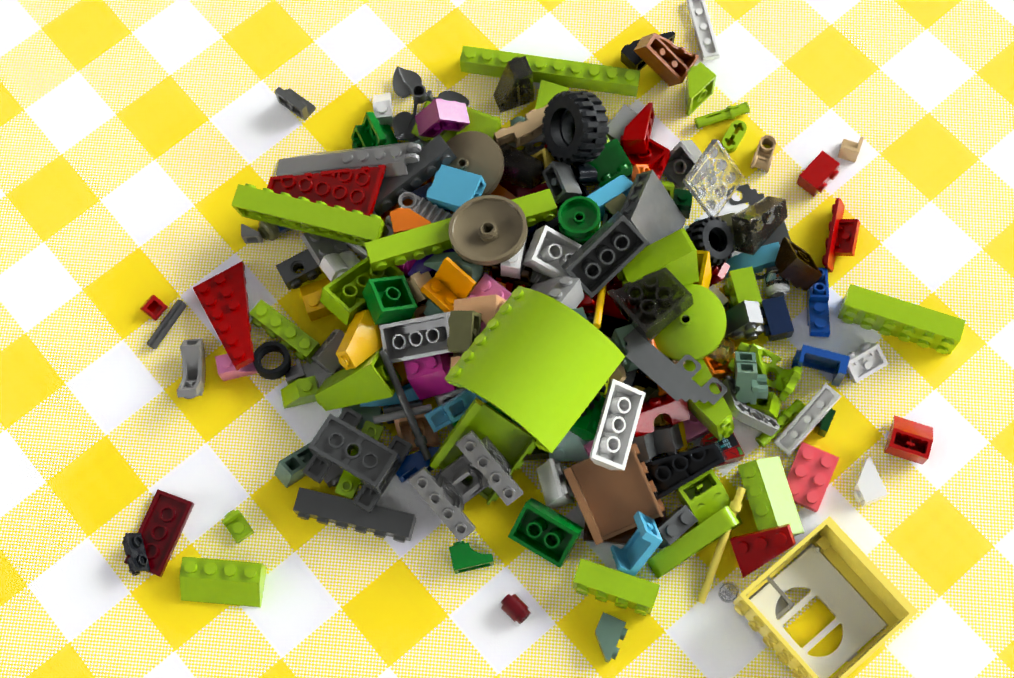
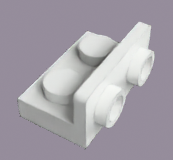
M865 342L859 346L860 349L845 354L850 356L847 372L853 383H858L888 365L879 344Z

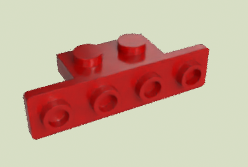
M836 198L835 204L832 205L833 216L832 221L829 222V237L826 238L825 242L826 254L822 258V264L828 272H833L836 256L855 255L860 227L859 219H843L845 205L841 198Z

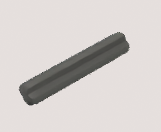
M178 299L147 341L149 347L157 349L186 308V304Z

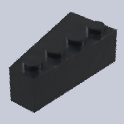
M713 441L671 455L652 459V461L645 463L649 473H646L648 481L653 480L657 489L654 495L658 500L726 461L727 456L718 441Z

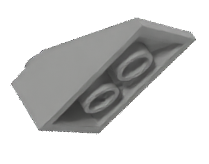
M562 275L533 284L530 288L556 299L571 309L577 308L584 298L580 279Z

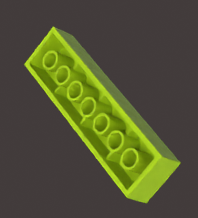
M247 183L245 186L238 184L231 204L245 218L365 247L364 243L388 236L389 232L384 221L378 215L370 214V216L363 215L361 211H347L344 207L338 205L330 207L322 201L314 203L305 197L299 196L294 198L285 192L277 194L271 189L263 188L261 190Z

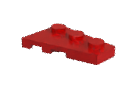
M789 524L735 536L730 539L743 578L796 544Z

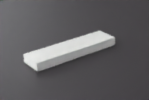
M686 0L702 62L719 59L720 52L705 0Z
M825 383L773 443L790 456L842 396Z

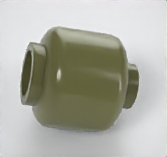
M259 221L258 232H260L265 240L273 241L285 233H280L277 225Z

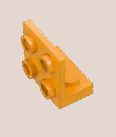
M446 257L435 276L423 285L420 291L441 310L451 312L454 311V299L467 298L476 281L449 257Z

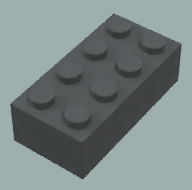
M618 211L561 267L571 277L579 278L582 289L593 298L649 242Z

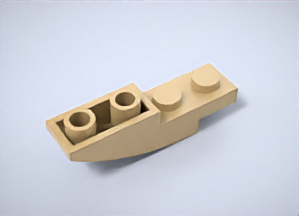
M547 104L543 108L529 111L525 114L524 122H517L511 127L499 129L494 133V141L499 147L515 142L516 146L519 147L542 134L544 125L542 120L545 117L544 111L549 105Z

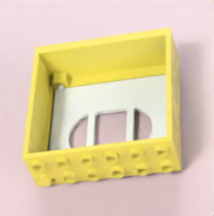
M830 516L733 601L736 612L746 617L750 628L761 634L765 645L777 652V658L784 665L787 664L792 669L791 673L795 678H829L848 661L832 677L847 678L919 612ZM811 543L813 544L773 579L783 592L793 588H806L810 590V593L782 618L777 620L775 615L776 604L781 595L770 583L753 598L748 599L768 582L767 577H774ZM817 596L835 616V619L801 648L783 629L782 625L811 599ZM838 624H841L842 640L833 653L823 657L808 655L809 650ZM886 625L888 626L877 637H875L866 647H864L859 653H857V651L860 648H862L871 638H873L883 627H885Z

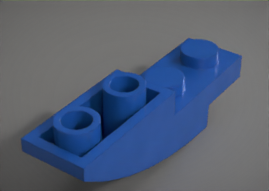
M818 267L822 277L807 290V326H809V336L829 337L828 270Z

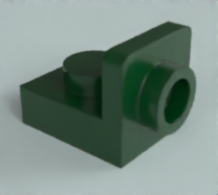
M832 408L816 425L819 428L817 434L825 437L836 412Z

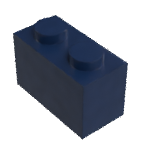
M784 295L762 300L760 310L764 322V336L768 337L769 342L792 337L794 328Z

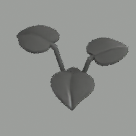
M397 66L393 75V90L401 98H407L411 94L414 100L412 115L405 111L398 113L393 119L392 127L396 139L410 140L416 137L411 134V131L416 123L417 105L424 103L427 98L431 101L434 99L430 93L426 92L425 86L422 85L421 77L416 72ZM443 91L438 95V98L443 100L466 103V107L469 105V100L465 96L454 91Z

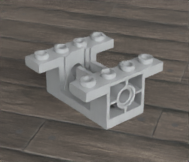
M473 430L456 442L457 447L463 454L443 470L432 476L424 466L408 479L409 483L459 542L476 530L475 525L463 512L464 505L486 487H492L507 506L523 495V490L511 477V464L487 436L480 440ZM469 475L473 477L471 480H465Z

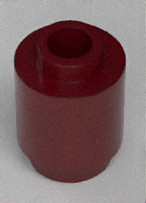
M508 594L501 601L503 604L501 609L514 622L517 621L521 624L531 614L528 610L529 607L516 594L512 596Z

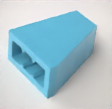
M620 175L586 196L597 203L600 208L601 221L604 218V205L621 193L627 197L633 182L625 175Z

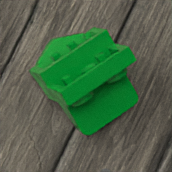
M366 112L362 125H355L351 136L353 141L352 149L398 143L390 125H380L373 112Z

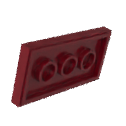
M157 489L138 531L142 535L151 570L146 572L162 578L194 507L193 502ZM130 555L127 556L126 559H125V561H124V563L127 564V565H128L127 559H129V558L131 557Z

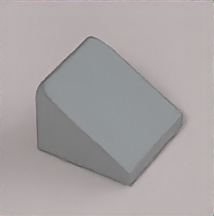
M241 224V237L246 244L263 242L260 232Z

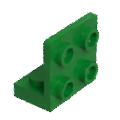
M617 138L606 143L600 155L593 161L588 162L597 170V180L599 181L600 188L620 175L627 177L632 174L633 165Z

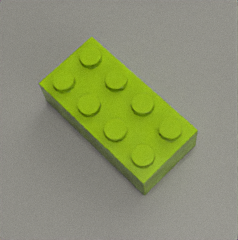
M366 257L324 286L320 302L348 326L357 312L369 310L362 294L369 279L404 275V273L395 265L383 271H372L369 259Z
M582 558L573 580V588L576 589V593L584 596L588 594L594 595L596 600L607 603V600H609L621 609H626L627 607L635 609L634 613L646 616V614L651 615L660 587L659 584Z

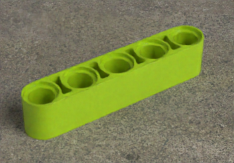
M726 506L677 539L670 546H667L647 560V564L657 579H659L737 526L740 522L729 506Z

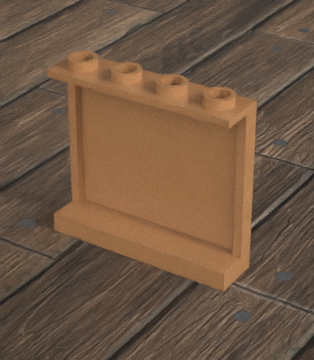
M636 443L631 445L624 471L606 469L594 464L590 458L563 470L596 545L637 527L633 518L637 511L652 519L664 516L662 511L665 510L661 499L657 500L654 495L657 489L653 480L648 481L646 473H649L645 462L640 463L637 455L641 453Z

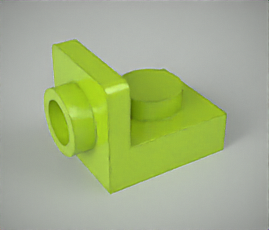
M239 510L228 512L222 520V523L226 526L237 544L255 533Z

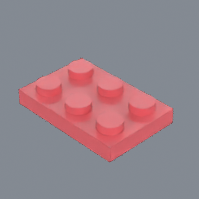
M804 442L801 443L787 476L795 504L817 513L839 457Z

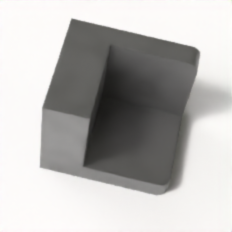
M299 358L295 359L296 365L291 366L285 375L288 385L297 379L307 377Z

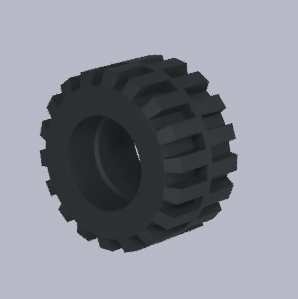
M711 216L690 224L689 228L686 229L697 250L710 252L711 266L724 263L732 257L731 253L734 252L733 245H735L733 240L734 234L731 233V227L727 226L725 220Z

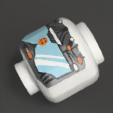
M778 270L770 271L763 279L765 293L771 298L783 295L785 297L790 290L788 279L784 280L777 273Z

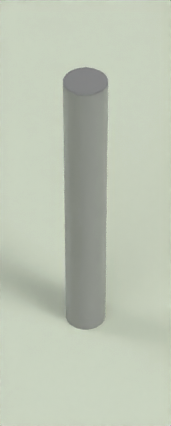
M427 404L411 409L414 415L430 412L432 406ZM403 410L373 416L374 424L405 418L406 415Z

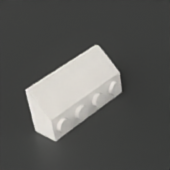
M611 379L589 456L594 464L609 470H625L645 392Z

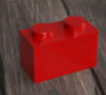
M822 150L799 175L796 184L814 197L818 192L822 193L828 186L827 182L830 179L833 181L837 177L840 163Z

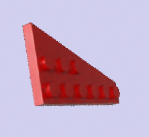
M378 165V167L365 166L359 169L329 170L314 174L310 172L296 176L270 177L267 188L277 194L285 192L294 198L301 196L309 199L310 202L322 201L330 207L338 205L344 207L347 211L358 210L363 212V215L370 216L375 207L386 171V165Z
M243 261L193 287L236 370L254 362L253 343L250 333L251 325L249 323L248 294L246 292L247 282Z

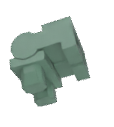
M735 351L734 381L737 400L741 403L750 402V404H756L757 399H767V375L758 374L755 352Z

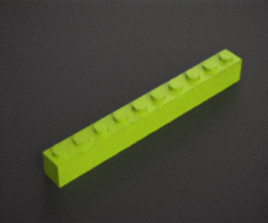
M463 46L460 56L461 72L535 83L545 80L570 88L637 97L641 70L471 46Z
M550 189L512 199L524 212L528 227L541 221H551L557 217V206ZM451 218L364 243L372 271H383L393 265H403L413 259L420 260L427 255L440 254L444 250L453 249L448 232Z

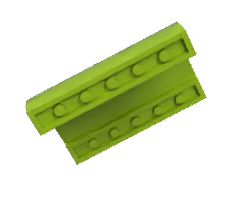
M518 286L508 300L499 308L495 316L487 323L483 331L474 339L471 346L462 354V357L455 366L449 370L444 379L449 384L459 388L463 387L496 406L528 431L536 439L534 444L539 449L552 454L625 356L598 328L568 306L546 294Z

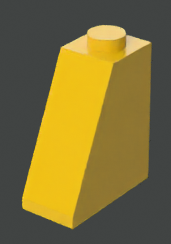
M369 310L360 311L354 315L335 353L339 363L345 370L358 367L383 347L380 328L374 324Z

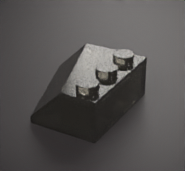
M667 268L643 276V279L633 283H626L623 287L616 290L611 289L607 291V294L621 314L647 342L694 304L692 294Z

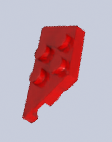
M650 139L646 154L626 155L633 166L636 164H648L649 169L653 170L660 180L671 153L668 148Z

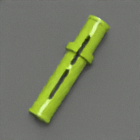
M747 102L735 106L730 105L723 110L694 118L697 129L724 120H733L737 116L750 113V108Z
M796 399L786 410H782L780 412L781 415L776 419L780 426L779 430L773 436L762 432L755 438L756 442L764 448L805 407L803 402Z

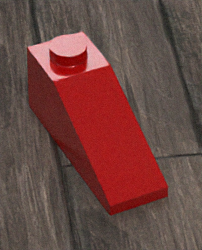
M648 103L625 127L624 134L620 137V144L624 147L626 154L647 153L655 118L653 103Z

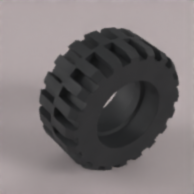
M563 91L556 94L549 101V106L545 108V117L542 120V123H544L542 128L544 143L547 144V150L559 162L566 164L591 162L604 150V144L608 140L607 133L609 132V127H607V122L609 120L605 114V107L601 105V100L595 94L588 91Z

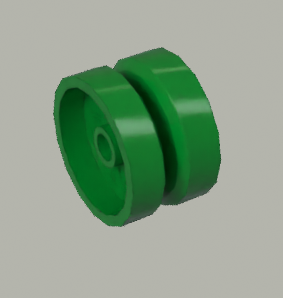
M575 196L567 199L558 211L559 233L581 245L585 244L601 228V214L597 203L584 196Z

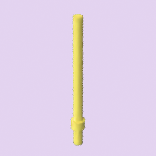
M738 486L734 500L729 505L735 517L741 511V502L746 491L745 488ZM731 530L719 538L697 602L705 604Z

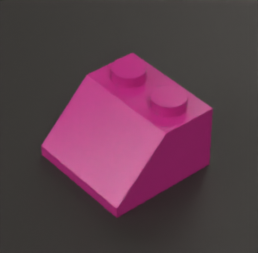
M448 353L404 361L407 379L420 400L457 390L456 386L449 384L444 379L449 373L451 364Z

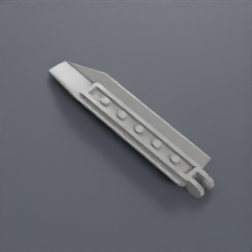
M405 142L279 159L276 176H296L310 172L314 174L321 173V171L347 168L359 169L365 166L378 167V165L383 164L386 165L384 177L408 175L406 165L419 162V155L410 153L420 152L421 145Z

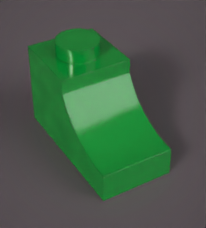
M458 541L449 547L455 574L494 565L492 553H478L470 547L469 542Z

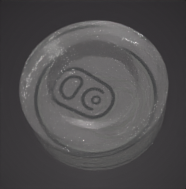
M724 582L718 589V596L723 602L732 603L739 596V588L733 582Z

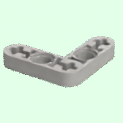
M727 376L722 383L728 389L724 394V398L732 412V417L767 435L773 436L780 428L778 422L772 417L747 406L746 403L739 402L736 398L734 378Z

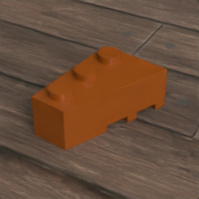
M657 33L642 37L633 50L669 86L683 83L687 77L688 70L694 66L699 58V55L691 54L685 48L674 45L672 41Z

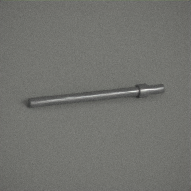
M381 350L379 354L414 434L416 447H419L424 460L428 461L432 459V456L426 445L428 443L427 439L421 433L387 350Z

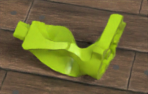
M740 342L736 350L737 352H755L758 374L767 375L770 371L776 374V379L773 381L767 375V385L779 391L778 397L785 402L787 397L793 393L796 384L802 376L803 368L794 366L787 370L778 367L776 363L781 361V357L754 343L749 345ZM764 356H768L771 358L772 362L766 363L762 360V358ZM734 358L731 359L727 366L733 372Z

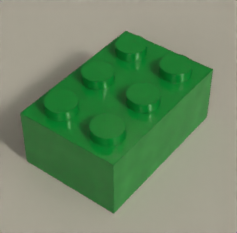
M531 498L524 504L508 538L561 568L567 561L584 528L536 499Z

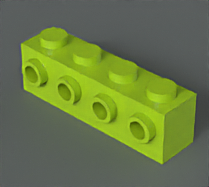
M261 299L249 312L252 318L251 322L259 329L262 327L266 330L265 333L272 339H278L287 350L291 349L295 352L294 355L299 360H305L311 364L313 362L311 357L320 347L319 342Z

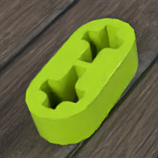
M735 120L731 123L721 142V148L724 152L732 153L737 149L747 130L745 122ZM740 127L741 130H739L737 134H734L735 129ZM731 139H733V143L730 146H727L726 144L729 143Z

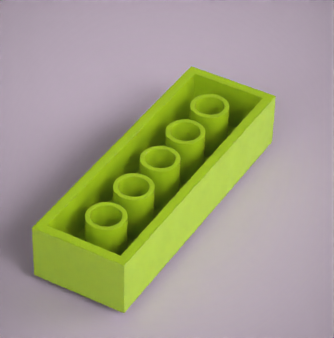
M850 284L843 298L837 317L844 323H854L866 330L873 329L885 336H895L903 342L910 341L922 348L929 347L935 349L941 354H951L961 340L966 322L964 319Z

